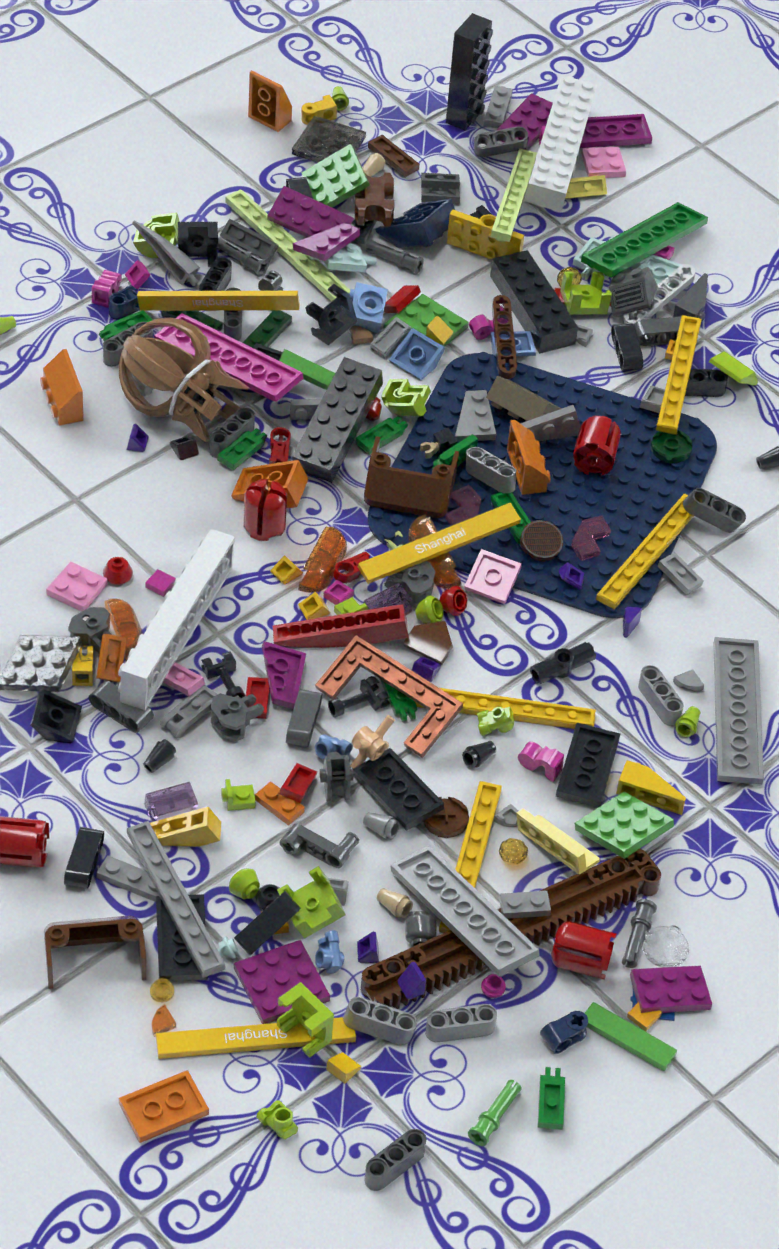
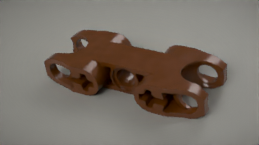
M386 172L381 177L366 175L370 186L354 195L357 225L364 226L365 222L375 220L382 222L384 227H391L394 220V200L386 199H393L394 178L391 173Z

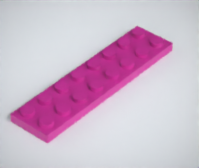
M183 313L175 318L184 320L200 329L208 339L211 360L219 361L223 370L228 375L240 380L249 389L275 402L304 379L303 372ZM164 327L154 335L155 339L178 346L195 357V349L191 339L179 329Z

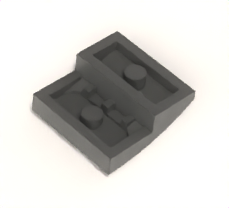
M421 172V202L452 199L453 204H460L459 174Z

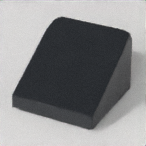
M189 436L169 442L180 460L199 454L196 440Z

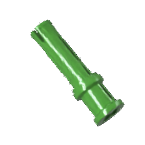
M508 1080L506 1086L488 1111L482 1112L479 1115L478 1123L468 1131V1137L472 1142L479 1146L487 1145L491 1133L500 1126V1118L522 1090L518 1082L512 1087L514 1080Z

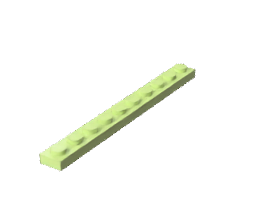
M519 148L490 236L497 241L510 242L533 171L537 152Z
M238 190L225 196V203L260 235L279 245L277 251L331 301L337 298L328 292V288L333 284L350 293V289L318 260H310V256L294 251L293 243L297 242V240L283 227L267 220L268 214L244 191Z

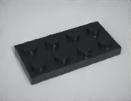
M577 723L555 797L600 807L621 733Z
M391 748L385 750L378 759L374 761L369 759L353 768V775L399 821V824L406 831L444 810L442 800Z
M204 894L188 895L206 928ZM156 896L159 982L208 980V976L202 977L160 896Z

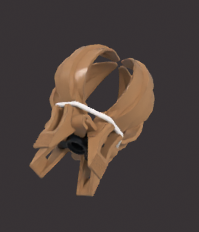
M159 318L147 322L125 340L119 361V379L126 398L136 410L155 417L173 415L172 420L186 424L204 442H209L210 435L200 414L202 413L212 421L217 413L228 419L237 410L241 409V407L220 393L216 388L222 385L248 390L249 387L240 380L228 375L223 370L219 361L211 360L208 339L197 326L180 319ZM159 327H175L191 339L195 349V357L169 342L155 338H143L140 335ZM131 373L148 387L160 391L174 392L173 396L168 401L158 406H153L140 394L133 382ZM215 396L226 403L223 410H221L222 406L214 400Z

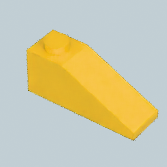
M626 760L618 781L616 794L619 795L625 791L646 804L682 815L686 801L684 795L648 766Z
M209 807L150 823L162 846L200 847L218 842L221 837V821Z

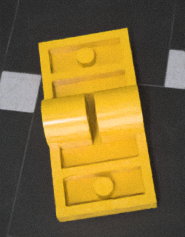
M452 210L449 215L447 244L491 260L523 251L524 235L513 231L510 242H500L490 237L496 216L487 214L478 219L456 210Z

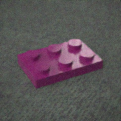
M701 965L631 969L630 978L641 1013L652 1011L667 1013L711 1010L712 1001Z

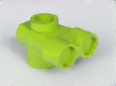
M496 707L492 711L485 710L477 713L479 720L478 728L482 736L490 734L496 729L506 733L514 726L513 711L510 707Z
M280 1100L273 1102L269 1108H262L256 1115L257 1119L264 1126L268 1125L278 1137L287 1139L298 1132V1126L293 1121V1112Z

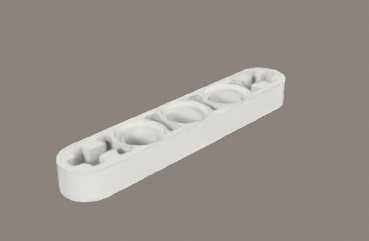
M684 264L677 268L657 285L658 288L655 295L662 294L665 298L659 300L654 297L650 305L652 309L649 311L638 310L624 314L623 323H633L634 325L639 320L650 319L695 280V268L689 264ZM676 283L678 287L670 288L668 284Z

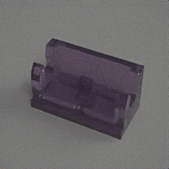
M400 583L364 600L368 610L403 604L406 615L412 612V607L408 603L412 599Z
M186 782L145 794L144 805L151 821H156L158 816L189 807L191 810H195L198 802L191 783Z

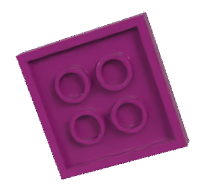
M301 940L234 963V970L262 1024L276 1021L292 1008V1004L288 1007L283 1005L280 1007L278 1005V998L300 982L322 1003L330 1001V994Z

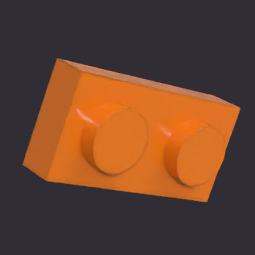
M110 634L102 635L96 679L120 682L121 676L118 673L124 660L127 638Z
M270 781L255 794V801L289 826L304 813L305 807L299 802L280 795L281 788Z

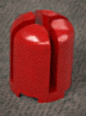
M595 415L581 424L573 453L574 465L579 471L587 475L589 472L601 473V476L611 471L621 437V431L616 422H612L606 416Z
M260 479L248 486L244 496L243 527L251 534V538L259 541H269V538L275 537L278 534L281 536L286 528L287 493L284 487L274 480L270 486V494H268L269 480Z
M0 816V864L44 867L48 853H45L47 839L50 838L49 823L37 819Z
M566 921L557 930L551 952L552 961L559 968L605 980L606 975L601 973L602 970H608L614 945L610 938H616V933Z

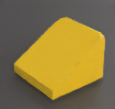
M438 316L429 323L426 329V336L441 345H444L453 335L450 327Z
M285 555L270 570L284 585L303 573Z
M316 592L298 604L306 620L323 617L331 613L322 597Z
M343 1052L331 1057L327 1061L326 1067L327 1071L344 1084L361 1069V1065Z

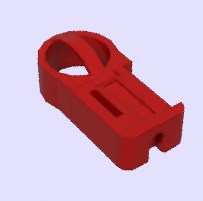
M277 427L271 431V458H269V464L288 461L291 443V433L288 429ZM279 435V441L273 439L275 436ZM283 436L287 437V440L284 441V442H283Z
M362 552L336 563L333 573L335 580L347 584L358 579L359 575H361L358 563L370 559V554ZM339 570H346L349 572L347 574L340 573Z

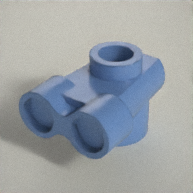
M325 734L321 735L319 741L315 744V752L321 759H325L328 753L335 751L341 755L349 756L353 749L352 743L344 739L332 738Z
M335 930L326 932L325 937L318 940L319 949L315 955L316 966L318 968H325L326 973L329 974L336 973L344 964V954L339 950L340 941L338 932Z

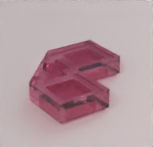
M470 485L452 492L451 498L460 507L446 514V520L452 526L478 516L481 497Z
M603 516L583 520L578 528L571 546L580 560L600 555L601 550L594 539L609 536L611 533V529Z

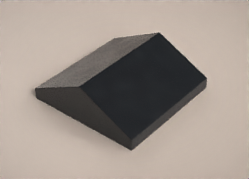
M41 688L30 726L45 740L71 744L74 740L82 706Z

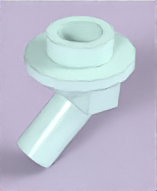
M227 936L223 937V940L218 943L219 948H217L222 958L223 956L232 959L236 958L235 953L238 952V948L234 939H228Z

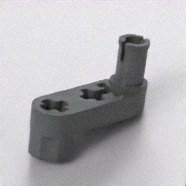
M294 824L279 843L288 854H297L301 849L328 865L341 868L348 860L349 853L360 840L356 834L348 832L339 845H336L300 824Z

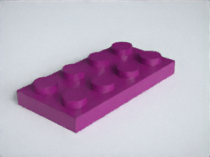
M531 93L497 130L524 127L528 132V144L525 150H528L539 139L542 126H546L553 102ZM516 137L515 139H517V140H522L523 138H522V137Z
M644 114L588 117L580 148L652 144V135Z
M283 186L267 215V220L306 238L343 223L351 225L354 221L353 217L286 186Z

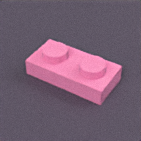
M176 662L163 683L187 696L192 695L205 684L204 677Z

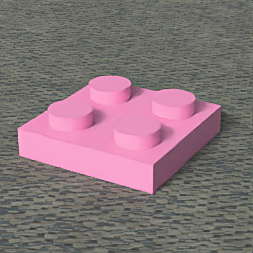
M619 147L582 148L581 155L588 177L605 175V178L626 176V169Z
M481 549L464 586L465 590L505 604L521 570V563Z
M70 562L50 584L46 592L48 596L82 612L91 605L108 585V579Z

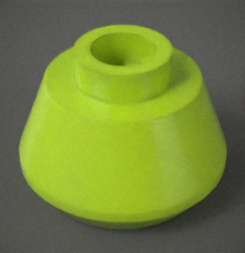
M430 595L418 603L415 613L417 619L421 620L422 623L440 622L442 620L443 608L436 597Z
M249 868L239 870L232 876L229 882L230 893L242 899L254 898L260 887L256 871Z

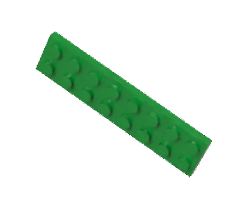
M677 202L582 254L581 262L612 278L706 225L708 217Z

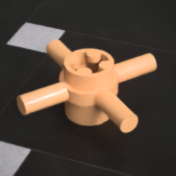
M387 715L375 732L368 726H364L354 735L352 744L355 749H359V754L350 767L355 768L361 765L367 757L374 761L389 747V743L383 741V736L395 721L394 718Z

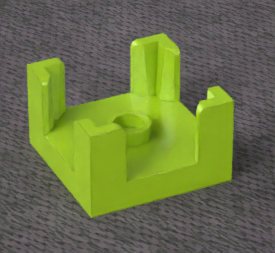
M564 272L560 292L569 314H608L612 294L610 290H606V293L602 292L604 282L602 272L592 273L590 285H572L574 273Z
M319 866L309 871L314 881L293 892L288 884L277 889L279 895L286 891L300 906L301 909L291 920L304 939L346 915L327 876Z
M300 982L278 998V1005L280 1007L282 1005L288 1007L292 1004V1008L277 1019V1026L284 1033L299 1023L308 1030V1034L311 1037H315L314 1040L302 1048V1051L310 1058L332 1042L334 1014Z

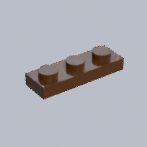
M384 135L368 141V148L372 152L383 156L385 162L404 177L419 170L420 164Z

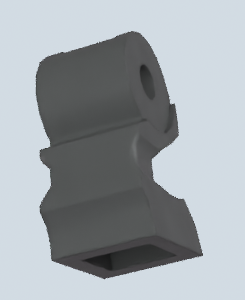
M269 271L259 281L258 289L260 291H283V288L280 286L283 282L281 275L276 271Z

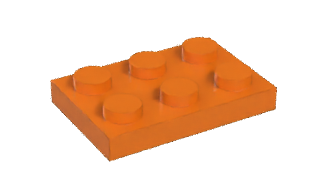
M188 1070L119 1098V1105L139 1143L209 1115V1108Z

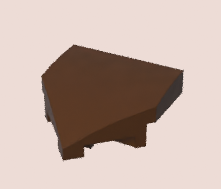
M446 621L416 625L410 631L409 638H406L403 642L404 647L443 665L453 648Z

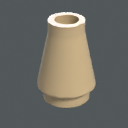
M378 153L371 154L363 166L365 174L371 177L384 169L385 159Z
M382 888L377 894V901L381 902L396 917L405 918L412 910L413 902L406 895L392 892L385 888Z

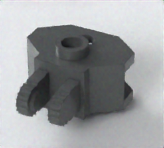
M424 561L388 576L384 581V586L387 589L400 591V596H404L410 606L417 607L419 602L432 595L436 571L430 562Z
M90 607L73 616L68 626V631L71 633L68 639L69 643L74 648L75 646H93V649L100 654L102 635H112L109 632L110 613L104 607Z
M220 693L212 698L211 724L222 738L237 742L244 738L246 726L250 725V720L261 715L264 707L261 704L252 706L257 700L253 694L240 698L239 696L232 697Z
M336 751L330 752L325 756L324 769H320V782H324L326 801H331L332 796L343 795L345 800H349L350 781H353V768L350 767L349 756L341 755Z

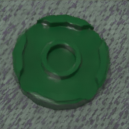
M679 430L677 434L658 431L652 438L651 451L661 461L667 463L683 462L692 453V440L687 434Z

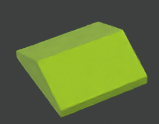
M725 351L709 360L711 364L739 383L758 384L756 373Z

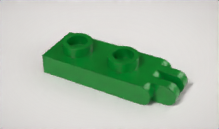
M141 310L106 325L104 330L99 332V336L105 342L137 323L153 320L144 310Z
M400 416L394 419L387 418L357 436L355 444L370 455L376 436L380 437V449L403 435L408 427V423L403 421Z
M258 428L252 432L246 431L218 454L217 461L234 471L264 446L267 434L261 433V430Z
M471 434L454 445L433 462V468L440 464L451 466L455 451H459V466L466 460L467 450L477 447L478 438Z
M380 679L384 690L391 697L388 700L394 715H399L402 722L407 721L406 713H408L411 720L416 719V702Z
M545 1067V1075H540L538 1128L563 1129L565 1077H560L561 1068H555V1076H550L551 1067Z

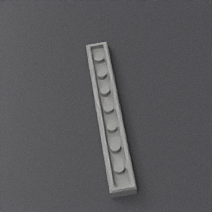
M149 821L127 828V835L202 977L204 978L225 970V963Z

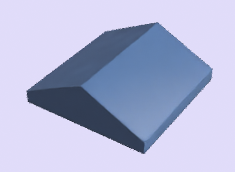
M412 328L389 358V361L422 380L436 368L445 348Z
M515 331L516 356H536L531 332ZM491 332L492 355L496 356L494 332ZM506 334L499 335V337L504 340L510 338ZM502 350L501 354L509 356L511 355V352L508 350Z

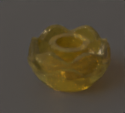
M566 267L558 273L557 282L560 287L564 272L574 273L572 285H579L582 281L580 272L574 267Z
M509 838L501 843L499 855L505 863L518 865L527 858L528 847L525 846L522 840Z

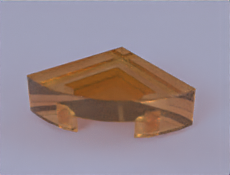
M165 1004L157 1009L152 1019L151 1027L154 1037H156V1033H163L176 1028V1021Z

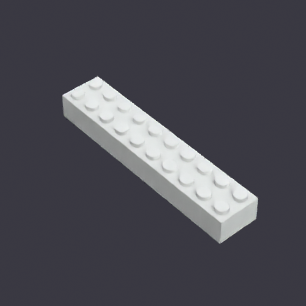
M561 75L524 202L561 212L596 92V84L578 80L571 76Z
M210 529L207 536L202 537L198 550H194L192 553L191 561L189 564L186 563L184 565L181 577L176 578L172 591L167 592L163 605L158 606L155 618L149 620L146 632L139 636L135 649L132 648L130 650L127 662L122 663L118 675L121 676V681L118 686V692H120L121 703L146 710L233 569L234 536Z

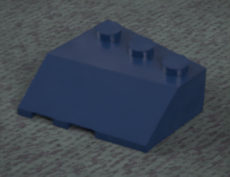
M452 199L419 203L403 213L404 216L394 218L391 227L379 226L376 228V233L397 248L419 245L428 247L434 243L435 239L442 237L443 233L448 230L449 215L452 210H455Z

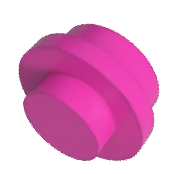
M496 974L488 975L481 984L482 992L491 998L502 996L506 988L503 978Z

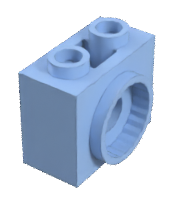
M356 282L355 289H350L349 293L357 318V323L353 326H360L375 333L379 332L388 289Z

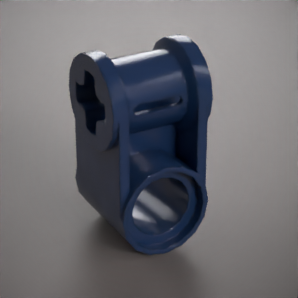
M127 286L123 290L110 295L109 316L111 318L120 320L136 311H140L137 298L138 292H136L134 286Z
M572 1011L564 1017L545 1025L540 1031V1035L552 1052L559 1054L585 1038L588 1017L584 1012Z

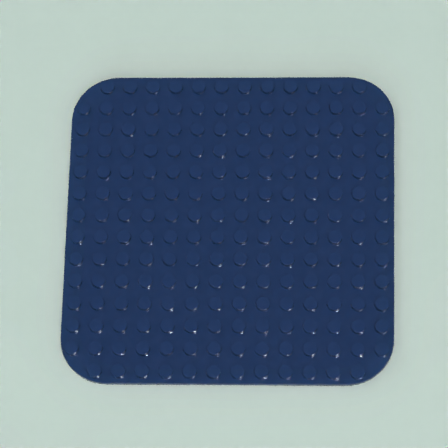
M487 352L471 353L454 359L446 366L425 404L426 413L418 417L391 467L432 474L433 462L439 459L440 455L436 452L431 458L426 459L425 451H420V445L424 442H433V434L445 428H449L455 437L466 391L486 390L488 394L496 377L499 376L496 356ZM517 362L516 375L508 380L515 382L562 409L574 405L580 426L585 420L595 415L606 416L612 422H616L620 428L621 437L613 468L609 473L602 476L601 473L589 472L587 475L579 471L574 465L575 460L573 458L578 436L539 441L540 454L545 458V469L550 472V483H547L546 492L522 495L516 479V488L512 493L530 522L537 520L548 521L561 531L563 546L559 554L549 561H536L522 550L521 545L516 542L507 528L429 559V561L470 574L481 549L521 563V570L512 588L606 618H623L626 607H639L644 610L651 602L664 573L658 567L660 560L672 554L681 532L615 609L597 601L596 595L682 495H689L694 489L702 487L716 455L717 441L715 435L699 418L681 413L677 431H682L692 440V453L683 462L667 463L661 461L651 451L652 438L658 432L656 427L660 413L640 408L641 400ZM506 363L505 368L507 371H510L508 367L509 363ZM489 400L496 439L478 441L477 447L486 450L512 466L507 452L511 420H516L521 424L526 420L522 417L516 419L508 415L509 410L504 407L500 410L492 406V401ZM465 460L457 467V475L448 511L444 517L432 518L370 506L367 519L368 526L376 539L387 546L388 543L385 539L392 541L396 546L405 545L496 509L491 502V495L500 492L470 475L466 471ZM400 531L403 537L395 536V532ZM567 562L584 572L582 588L580 590L562 580L558 572Z

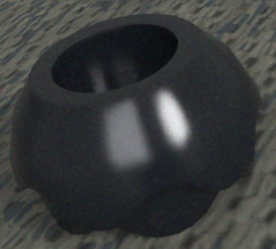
M266 884L259 888L255 896L258 907L265 910L280 896L277 891L280 887L274 884Z

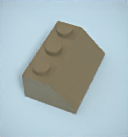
M500 376L496 377L486 396L487 399L492 401V406L500 410L504 407L509 410L508 415L516 419L522 417L526 421L562 409L515 382Z

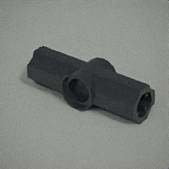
M584 642L571 649H558L553 657L530 667L532 679L536 684H542L555 677H568L573 669L595 660L596 653L594 647L590 642Z

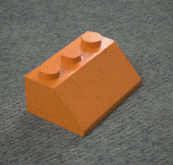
M63 349L43 368V377H40L41 387L43 390L46 389L47 403L52 405V417L57 418L59 426L84 421L83 391L68 351Z
M511 420L507 452L512 466L516 469V479L521 494L546 492L547 483H550V472L545 469V458L540 454V443L538 440H535L532 431L516 420Z

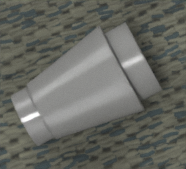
M368 812L363 819V825L385 839L394 838L399 830V821L392 816Z

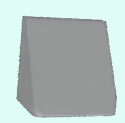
M328 878L341 906H344L349 881Z

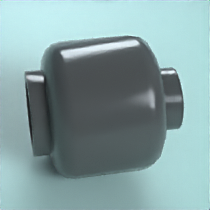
M416 911L414 915L406 919L405 937L412 947L436 937V919L428 915V912Z

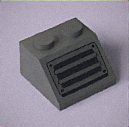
M649 267L643 269L636 268L625 274L618 273L612 278L609 290L612 294L610 301L614 317L650 307L658 286Z

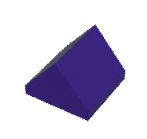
M136 423L133 424L126 450L144 452L149 436Z
M373 931L357 941L358 962H379V945L376 932Z

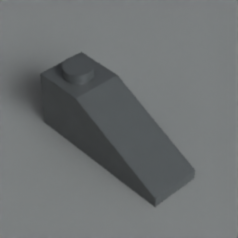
M704 273L675 304L673 317L684 315L702 319L701 323L706 316L704 309L708 274Z

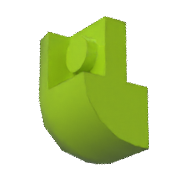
M177 212L153 215L151 220L143 224L176 246L178 244V222L180 221ZM136 229L133 241L136 249L144 256L159 258Z
M389 379L381 398L386 408L393 414L400 416H422L426 413L425 403L431 390L429 385H410L408 379Z

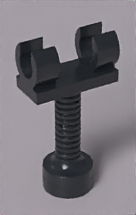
M231 651L222 653L224 658L218 664L213 665L210 658L201 660L203 663L201 667L207 679L217 676L221 677L228 690L226 695L232 697L239 696L240 698L246 696L240 686H235L229 675L230 672L236 671V660Z
M370 676L366 680H361V694L342 701L338 697L329 700L328 708L333 717H338L344 714V709L368 701L376 711L379 707L384 708L390 704L388 699L391 697L386 691L376 695L374 691L379 688L377 683L380 682L376 676Z

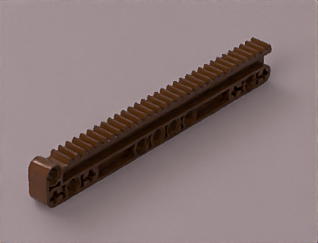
M638 849L625 859L616 856L589 868L580 875H573L540 890L548 892L551 908L550 916L507 919L532 943L539 946L541 939L548 942L549 935L555 939L559 926L566 921L579 924L583 921L588 924L589 918L597 919V914L603 917L605 916V911L612 913L613 907L619 910L621 903L627 906L629 899L636 902L637 895L639 894L645 896L655 895L659 889L661 871L647 852ZM450 930L365 968L362 972L360 990L371 1001L400 1009V1002L407 1006L409 999L406 998L398 985V979L411 962L417 964L426 978L425 991L433 994L434 987L440 991L442 990V983L449 987L451 980L458 983L459 976L466 979L467 972L473 976L475 975V969L482 972L484 965H487ZM425 992L420 995L421 998H425ZM415 997V998H413V999H410V1000H412L413 1002H416L417 997Z

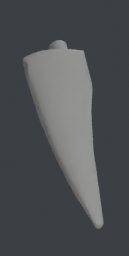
M135 220L132 222L161 259L168 272L181 285L187 281L193 286L198 284L199 280L194 275L200 270V267L192 259L150 228Z

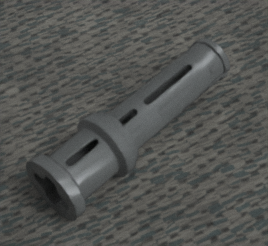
M222 236L218 237L217 249L239 260L243 267L254 270L259 276L267 271L269 266L268 260L257 257L252 251L247 252Z
M371 239L366 244L367 248L365 250L367 252L397 263L400 268L405 267L418 274L423 267L424 258L422 257L417 258L410 255L407 251H397Z
M639 899L636 902V914L631 919L632 931L622 959V964H626L628 968H635L637 966L645 934L651 929V918L657 910L656 904L647 899Z

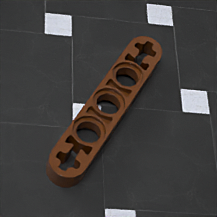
M497 295L492 303L497 369L500 377L512 379L516 375L517 360L511 301L505 295ZM500 304L504 306L503 311H500ZM504 318L508 322L502 324L498 322V319ZM501 334H506V335H508L510 338L507 339V340H504V339H501V338L499 337V335H501ZM508 350L511 352V355H502L501 351ZM506 363H509V364H508V367H509V370H510V371H507V370H506V368H505V364H506Z

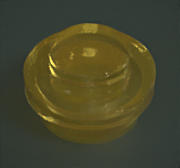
M158 979L150 987V996L157 1002H167L174 996V986L167 979Z

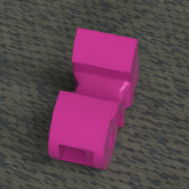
M104 270L101 277L95 280L92 286L91 303L109 308V297L112 293L118 292L122 275Z
M484 314L475 316L469 322V328L477 340H483L491 332H494L493 320H489ZM504 318L498 319V322L502 324L508 322Z
M528 742L519 753L518 761L522 766L531 771H534L541 765L544 766L545 776L551 782H554L563 770L564 754L557 749H549L547 746L542 748L535 742Z

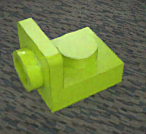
M353 597L334 606L336 615L368 610V606L365 603L359 605Z
M225 779V788H221L222 802L227 803V810L254 809L256 802L253 784L231 786L230 779Z

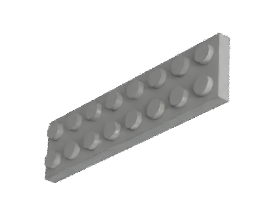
M715 637L713 646L717 781L762 785L764 771L758 640Z
M431 846L391 864V872L497 976L500 977L539 957V949Z

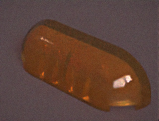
M424 514L413 521L408 533L409 542L438 532L430 517L427 518ZM449 552L427 560L436 571L433 580L436 586L449 589L453 586L462 585L461 579L454 570L456 565Z
M326 526L322 531L304 566V570H307L302 581L299 582L298 590L308 593L319 592L327 588L331 583L336 563L342 561L347 552V541L342 532L337 528Z
M112 598L104 601V606L110 613V622L115 635L127 638L124 658L127 662L130 650L132 648L135 649L139 636L144 633L132 606L124 600Z

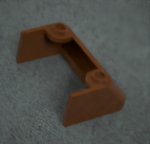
M376 436L369 460L364 502L369 506L432 518L444 517L448 511L457 475L459 451H455L451 466L440 464L433 468L432 474L390 467L391 459L388 455L379 452L380 437Z
M118 916L60 921L48 924L44 929L48 989H53L51 949L67 946L137 941L141 979L147 980L146 950L141 922L134 916Z

